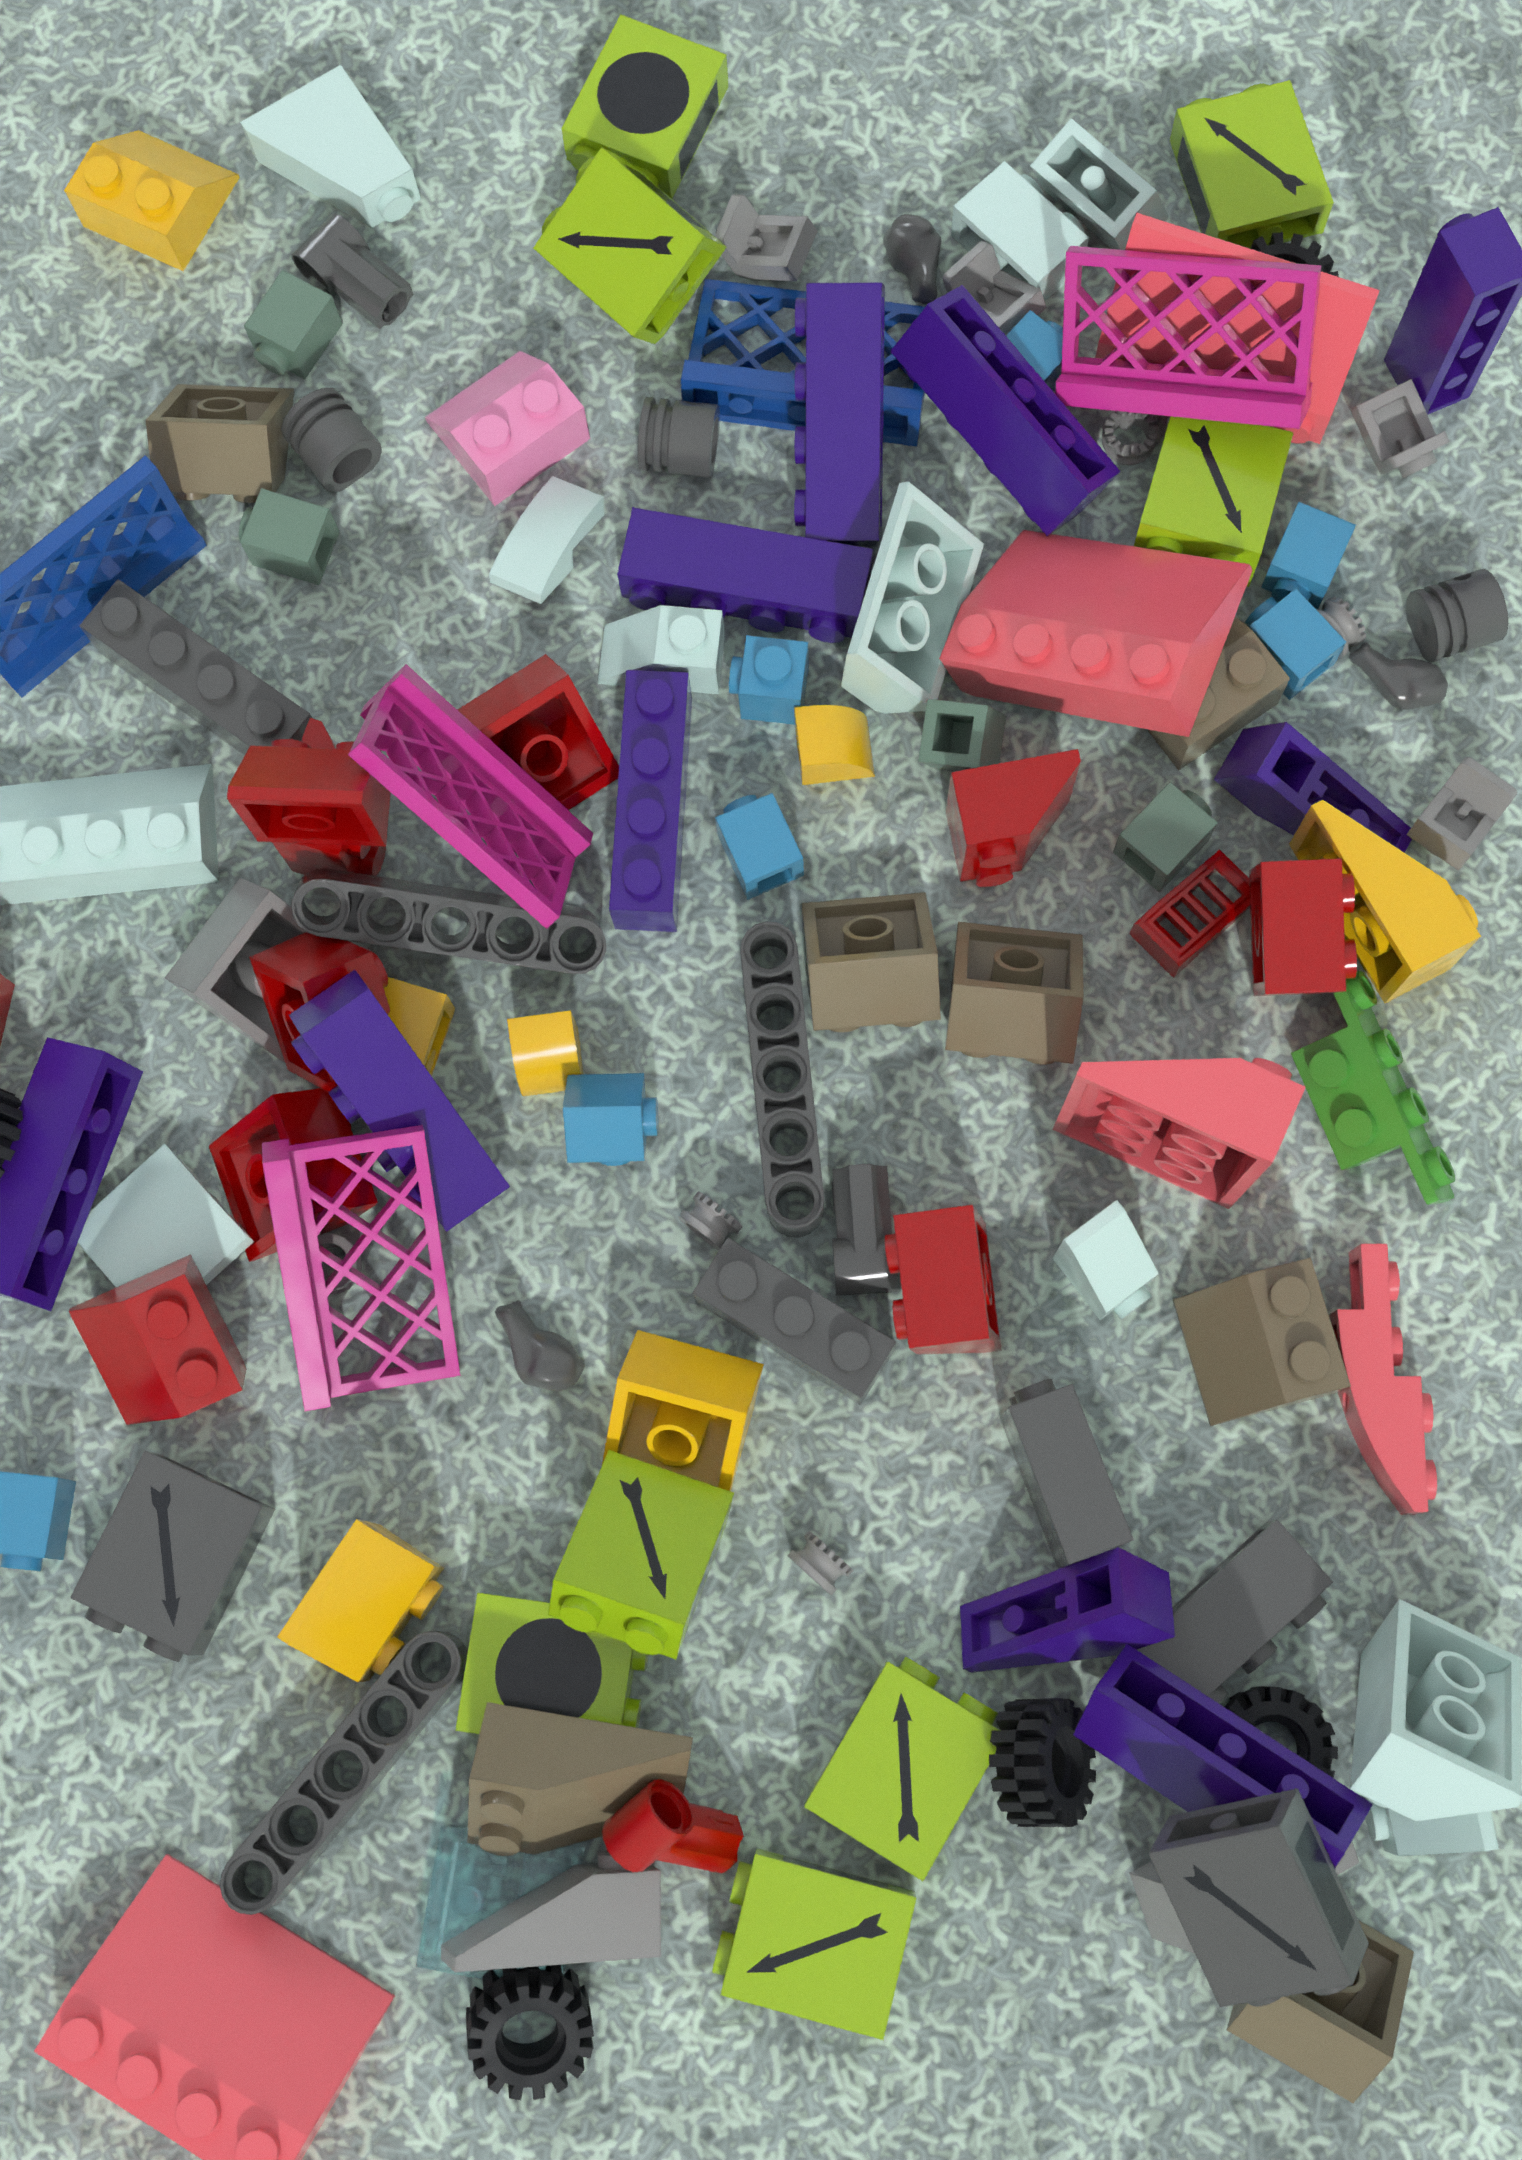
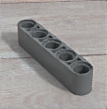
M328 868L315 869L306 873L299 880L291 903L292 915L298 926L307 933L327 938L570 974H584L595 969L602 962L606 953V938L597 917L589 910L570 905H563L560 917L546 929L509 896ZM320 887L332 890L340 900V908L329 916H319L312 913L304 901V896L310 890ZM390 897L397 900L403 906L405 914L398 923L384 926L371 918L368 912L369 906L379 898ZM445 907L458 908L468 917L467 926L455 935L440 933L432 923L434 915ZM520 917L530 924L531 931L523 942L507 944L497 937L495 933L497 926L506 918ZM576 926L587 928L593 933V940L585 951L571 954L559 946L560 937L567 929Z
M765 921L755 924L746 932L741 941L740 949L765 1203L770 1223L777 1232L787 1237L800 1238L811 1234L820 1225L824 1214V1192L798 946L794 935L786 926L778 922ZM767 946L777 947L787 955L785 961L780 966L772 969L762 968L752 959L757 951ZM774 1006L789 1010L794 1017L791 1023L781 1030H769L763 1027L758 1019L762 1012ZM779 1067H787L799 1075L800 1081L793 1090L779 1093L769 1089L765 1084L768 1073ZM788 1128L801 1132L807 1140L804 1149L792 1156H784L777 1153L771 1147V1141L780 1130ZM802 1191L813 1200L814 1206L806 1217L792 1220L782 1216L778 1211L777 1204L780 1198L787 1192Z
M428 1631L416 1635L403 1647L225 1865L221 1873L220 1889L223 1899L231 1909L240 1914L253 1915L279 1904L289 1895L463 1681L468 1651L460 1638L449 1632ZM435 1642L445 1646L451 1656V1668L447 1676L438 1682L427 1678L422 1672L420 1665L424 1649ZM388 1696H394L401 1700L407 1711L406 1724L397 1735H391L383 1731L377 1720L378 1707ZM343 1750L356 1754L362 1764V1778L353 1789L340 1785L334 1776V1761ZM298 1805L311 1809L317 1819V1833L309 1843L296 1839L289 1827L290 1815ZM252 1860L260 1861L271 1871L273 1879L272 1888L266 1897L254 1895L246 1886L244 1879L245 1870Z

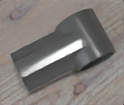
M336 213L331 214L291 254L295 266L306 279L313 276L326 287L323 290L324 292L331 294L334 291L378 329L391 325L403 313L413 296L410 284L371 253L361 234L346 219Z
M856 1164L832 1169L833 1212L836 1219L837 1238H832L836 1296L901 1292L900 1273L890 1274L885 1251V1235L892 1234L887 1166Z

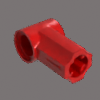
M655 1779L609 1817L604 1822L602 1828L603 1841L610 1855L624 1869L632 1872H643L653 1862L658 1860L722 1874L738 1861V1849L744 1837L737 1815L689 1803L677 1787L663 1779Z

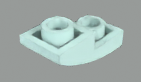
M552 476L527 506L507 537L489 572L490 583L541 604L573 569L572 550L604 516V496Z

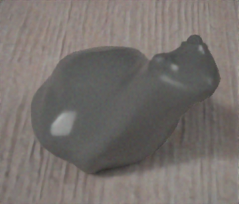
M903 214L896 218L891 227L886 231L883 244L891 266L908 278L912 300L928 304L936 300L938 295L936 278L942 239L939 233L935 231L933 225L925 218L917 215Z
M1367 642L1361 644L1360 648L1349 655L1350 661L1360 667L1374 682L1381 695L1398 709L1410 710L1430 706L1443 701L1446 697L1448 682L1441 669L1435 664L1414 658L1391 660L1372 649Z
M519 1300L496 1308V1317L510 1342L514 1365L523 1383L542 1389L562 1391L570 1388L578 1381L584 1370L585 1363L563 1336L537 1328L522 1308Z

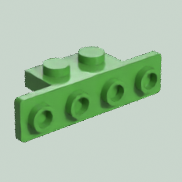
M1359 970L1356 973V978L1346 979L1345 992L1333 993L1348 1026L1292 1052L1291 1055L1341 1170L1354 1168L1401 1147L1426 1204L1444 1203L1454 1198V1193L1450 1186V1183L1455 1182L1453 1167L1443 1149L1439 1146L1434 1148L1423 1125L1429 1122L1426 1106L1417 1090L1413 1087L1407 1089L1397 1066L1403 1063L1400 1047L1387 1028L1381 1030L1371 1008L1377 1005L1375 991L1367 976Z

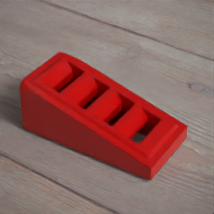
M1219 849L1133 924L1129 934L1174 978L1250 908L1249 877ZM1217 871L1242 896L1235 902H1232L1209 879L1214 872ZM1199 887L1223 912L1216 917L1192 893ZM1181 903L1206 925L1200 932L1176 909ZM1167 918L1189 940L1183 947L1159 924L1163 919Z

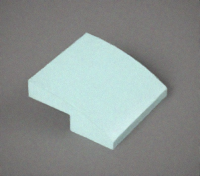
M165 1143L90 1210L78 1240L79 1245L115 1287L121 1286L190 1254L207 1285L254 1242L230 1212L204 1187L186 1164Z

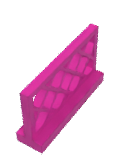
M1070 246L1066 251L1062 367L1061 375L1056 380L1055 394L1065 406L1300 429L1311 403L1313 382H1310L1321 266ZM1082 266L1104 267L1120 287L1098 305L1081 286ZM1124 269L1138 271L1130 277ZM1150 271L1166 272L1181 290L1161 310H1158L1136 284ZM1186 274L1200 276L1192 282ZM1213 276L1229 277L1244 295L1241 300L1222 316L1199 291V288ZM1248 279L1263 281L1254 287ZM1277 281L1304 284L1302 307L1285 321L1281 319L1261 295ZM1125 293L1149 319L1128 338L1125 337L1104 312ZM1187 298L1210 323V326L1190 343H1187L1165 318ZM1250 303L1273 329L1251 349L1246 346L1228 325V322ZM1080 306H1081V307L1085 310V312L1088 314V315H1087L1084 319H1082L1081 321H1080ZM1093 321L1117 347L1104 359L1078 357L1079 333ZM1300 321L1298 339L1290 328ZM1154 326L1177 352L1165 364L1148 363L1133 346ZM1216 332L1239 357L1225 370L1209 369L1194 351ZM1280 337L1297 357L1295 377L1270 374L1256 356ZM1123 354L1128 361L1116 359ZM1184 360L1189 367L1176 365ZM1246 365L1251 372H1240L1239 370Z
M405 664L364 705L360 716L365 721L348 755L547 929L560 917L575 859L591 845L594 833L414 670ZM380 750L386 751L388 757H386ZM432 794L436 796L438 802L433 798Z
M423 1125L290 1145L289 1139L262 1143V1164L304 1411L331 1407L330 1398L461 1376ZM412 1145L415 1167L399 1188L370 1169L384 1150ZM368 1152L361 1162L351 1156ZM335 1158L353 1170V1172L333 1198L309 1183L306 1162ZM362 1178H365L391 1196L371 1223H368L342 1205ZM417 1182L421 1203L408 1195ZM312 1199L325 1207L316 1220ZM400 1204H403L424 1220L425 1228L408 1249L380 1231ZM334 1214L363 1233L343 1259H340L319 1245L318 1234ZM372 1240L401 1258L380 1285L352 1267ZM426 1245L428 1246L430 1264L418 1256ZM322 1262L335 1269L326 1281ZM410 1265L433 1280L434 1289L418 1309H415L390 1292ZM344 1276L372 1294L353 1320H350L329 1306L328 1296ZM382 1301L409 1318V1321L390 1345L362 1328ZM435 1306H437L439 1324L427 1317ZM332 1323L344 1330L336 1342ZM419 1326L442 1340L444 1359L416 1363L402 1354L400 1350ZM354 1337L381 1354L369 1372L341 1376L338 1357ZM391 1362L399 1366L387 1368Z

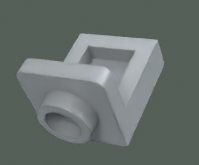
M732 195L724 215L717 226L715 237L727 246L722 253V257L735 275L752 280L797 281L817 234V229L808 216L758 215L745 195Z
M980 241L943 275V283L947 293L963 285L1005 335L1030 310L1039 315L1047 308L1041 289L1002 271L993 246L985 241Z
M1412 379L1350 409L1371 458L1381 475L1396 468L1399 469L1402 478L1420 471L1437 462L1433 450L1450 442L1445 431L1436 435Z
M1465 757L1414 823L1407 835L1424 846L1430 853L1441 858L1459 871L1516 797L1517 790L1471 757Z

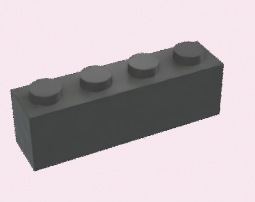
M117 579L79 625L100 654L243 755L246 754L250 746H271V743L278 739L302 740L308 721L312 718L309 712L119 579Z

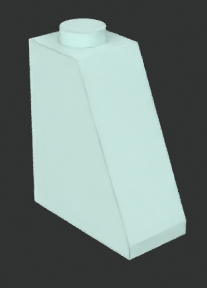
M342 65L335 67L240 122L251 151L259 163L371 228L384 220L387 222L400 220L409 213L415 202L421 200L411 166Z

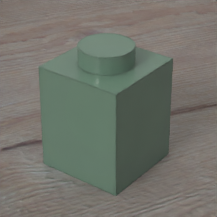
M282 269L245 323L244 328L255 350L253 353L254 357L262 366L280 376H283L288 370L306 379L343 323L332 295Z
M262 488L254 507H249L245 510L239 525L240 544L253 566L316 585L321 583L340 534L329 508Z
M927 699L918 762L936 770L950 772L999 764L1007 716L988 705Z
M1169 782L1119 834L1113 853L1160 893L1210 840L1218 822L1211 817L1212 811L1201 797L1190 790L1182 792Z

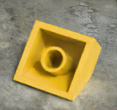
M137 130L93 142L64 191L83 227L184 272L240 177L235 172Z
M637 1330L617 1378L602 1464L608 1450L731 1491L753 1414L764 1364Z
M356 1519L277 1638L356 1682L370 1681L374 1673L380 1676L406 1645L398 1637L411 1617L414 1615L422 1620L440 1597L444 1586L436 1580L444 1567L382 1525Z

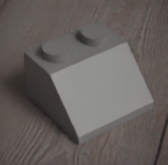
M239 878L165 976V979L203 1008L285 1063L249 957L305 933V931L297 925L292 915V907L269 889Z

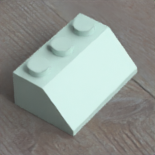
M910 482L899 483L849 645L841 684L842 688L870 708L885 714L926 711L927 699L938 700L947 670L939 658L960 606L969 596L984 546L983 542Z
M1398 1599L1361 1654L1350 1790L1366 1797L1380 1807L1389 1808L1415 1822L1519 1807L1522 1803V1658Z

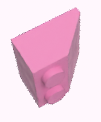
M522 351L514 354L425 417L426 422L494 506L590 439L584 406L547 362Z

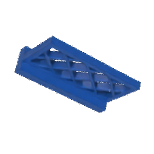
M705 279L689 358L684 360L681 375L682 401L718 404L720 408V421L792 431H795L796 426H806V401H796L795 369L786 373L764 370L761 364L782 352L794 365L806 362V357L795 346V344L806 337H796L795 327L783 333L770 318V316L782 308L795 309L796 298H806V291ZM715 299L740 302L748 313L725 326L713 312ZM885 301L884 351L889 356L884 358V376L899 367L908 376L905 368L890 352L895 346L896 341L886 331L899 322L912 324L925 306ZM759 325L771 341L749 353L736 337ZM709 329L713 331V333L710 335H708ZM723 345L737 358V361L731 365L703 362L705 355ZM914 382L913 389L884 385L883 442L918 446L925 392L917 383Z
M146 455L0 573V675L21 698L90 642L79 625L117 579L145 597L207 546L203 537L188 522L158 468ZM142 489L138 500L129 502L130 498ZM127 522L124 531L119 535H114L118 524ZM95 528L90 540L81 541L82 537ZM80 561L74 572L66 574L70 563ZM46 568L42 579L32 581L33 577ZM32 601L25 612L18 613L23 602Z

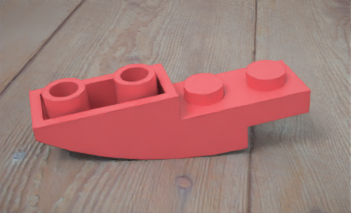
M1360 1244L1349 1252L1351 1309H1337L1329 1314L1351 1385L1338 1392L1347 1423L1361 1455L1381 1489L1401 1515L1428 1512V1500H1434L1437 1492L1436 1467L1434 1461L1426 1460L1424 1433H1430L1433 1427L1432 1398L1429 1393H1422L1421 1376H1394V1366H1400L1403 1358L1402 1333L1399 1327H1392L1390 1301L1398 1299L1400 1287L1398 1265L1395 1261H1388V1244Z

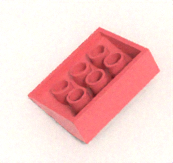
M1136 213L1125 250L1293 263L1140 213ZM1124 269L1130 277L1138 271ZM1150 271L1136 283L1158 310H1161L1181 292L1180 288L1166 272ZM1321 272L1310 382H1313L1310 408L1300 429L1274 427L1294 432L1291 443L1302 444L1308 440L1318 444L1321 443L1380 290ZM1186 274L1192 282L1200 276ZM1213 276L1199 288V291L1221 316L1244 297L1229 277ZM1248 279L1254 287L1263 281ZM1277 281L1261 295L1281 319L1285 321L1302 307L1304 284ZM1117 282L1115 283L1113 292L1120 287ZM1126 293L1108 308L1106 314L1126 338L1149 320ZM1188 298L1165 317L1187 343H1190L1210 326V323ZM1251 303L1228 322V325L1249 349L1273 331ZM1300 321L1290 328L1298 339ZM1155 326L1133 344L1148 363L1165 364L1177 353ZM1103 331L1100 335L1095 358L1104 359L1117 348ZM1217 332L1194 350L1209 369L1225 370L1239 359ZM1280 337L1256 356L1270 374L1295 377L1297 357ZM1123 354L1116 359L1128 361ZM1184 360L1176 365L1189 367ZM1246 365L1239 370L1240 372H1251Z
M1023 530L961 604L939 659L960 691L975 697L1189 737L1250 579L1252 568L1250 564L1055 534H1050L1047 537L1042 532Z
M1242 1058L1082 1062L1052 1130L1230 1209L1273 1163L1306 1087L1290 1080L1292 1073L1285 1067L1262 1058H1254L1252 1063Z
M166 1854L75 1982L34 2052L202 2160H302L395 1995L264 1913L259 1912L253 1915L240 1914L231 1909L223 1899L219 1885L171 1855Z

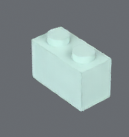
M1072 118L1030 165L1044 190L1111 249L1125 250L1136 213L1166 221L1169 217L1157 190Z
M1005 161L953 206L951 236L968 252L980 241L991 244L1000 269L1041 289L1044 301L1065 284L1066 251L1070 246L1087 247L1089 237L1077 218L1068 212L1062 213L1044 197L1041 188L1035 180L1026 174L1020 175Z

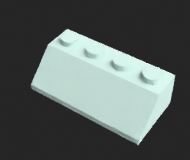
M212 764L0 786V905L219 882Z

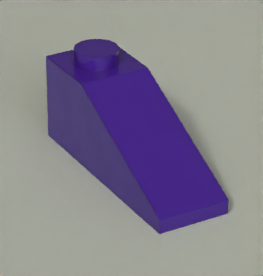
M1288 722L1244 728L1213 779L1255 815L1292 835L1296 833L1311 805L1324 800L1404 853L1412 841V838L1407 835L1411 829L1409 825Z
M1120 1547L960 1606L963 1669L971 1673L1118 1656L1126 1644L1138 1650L1175 1637L1169 1572Z

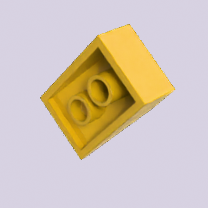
M1321 800L1311 805L1291 839L1289 846L1298 860L1342 858V874H1353L1355 906L1353 913H1344L1345 939L1355 940L1357 959L1383 1002L1387 1003L1450 970L1481 937L1477 930L1478 918L1470 902L1463 895H1456L1447 880L1326 801Z

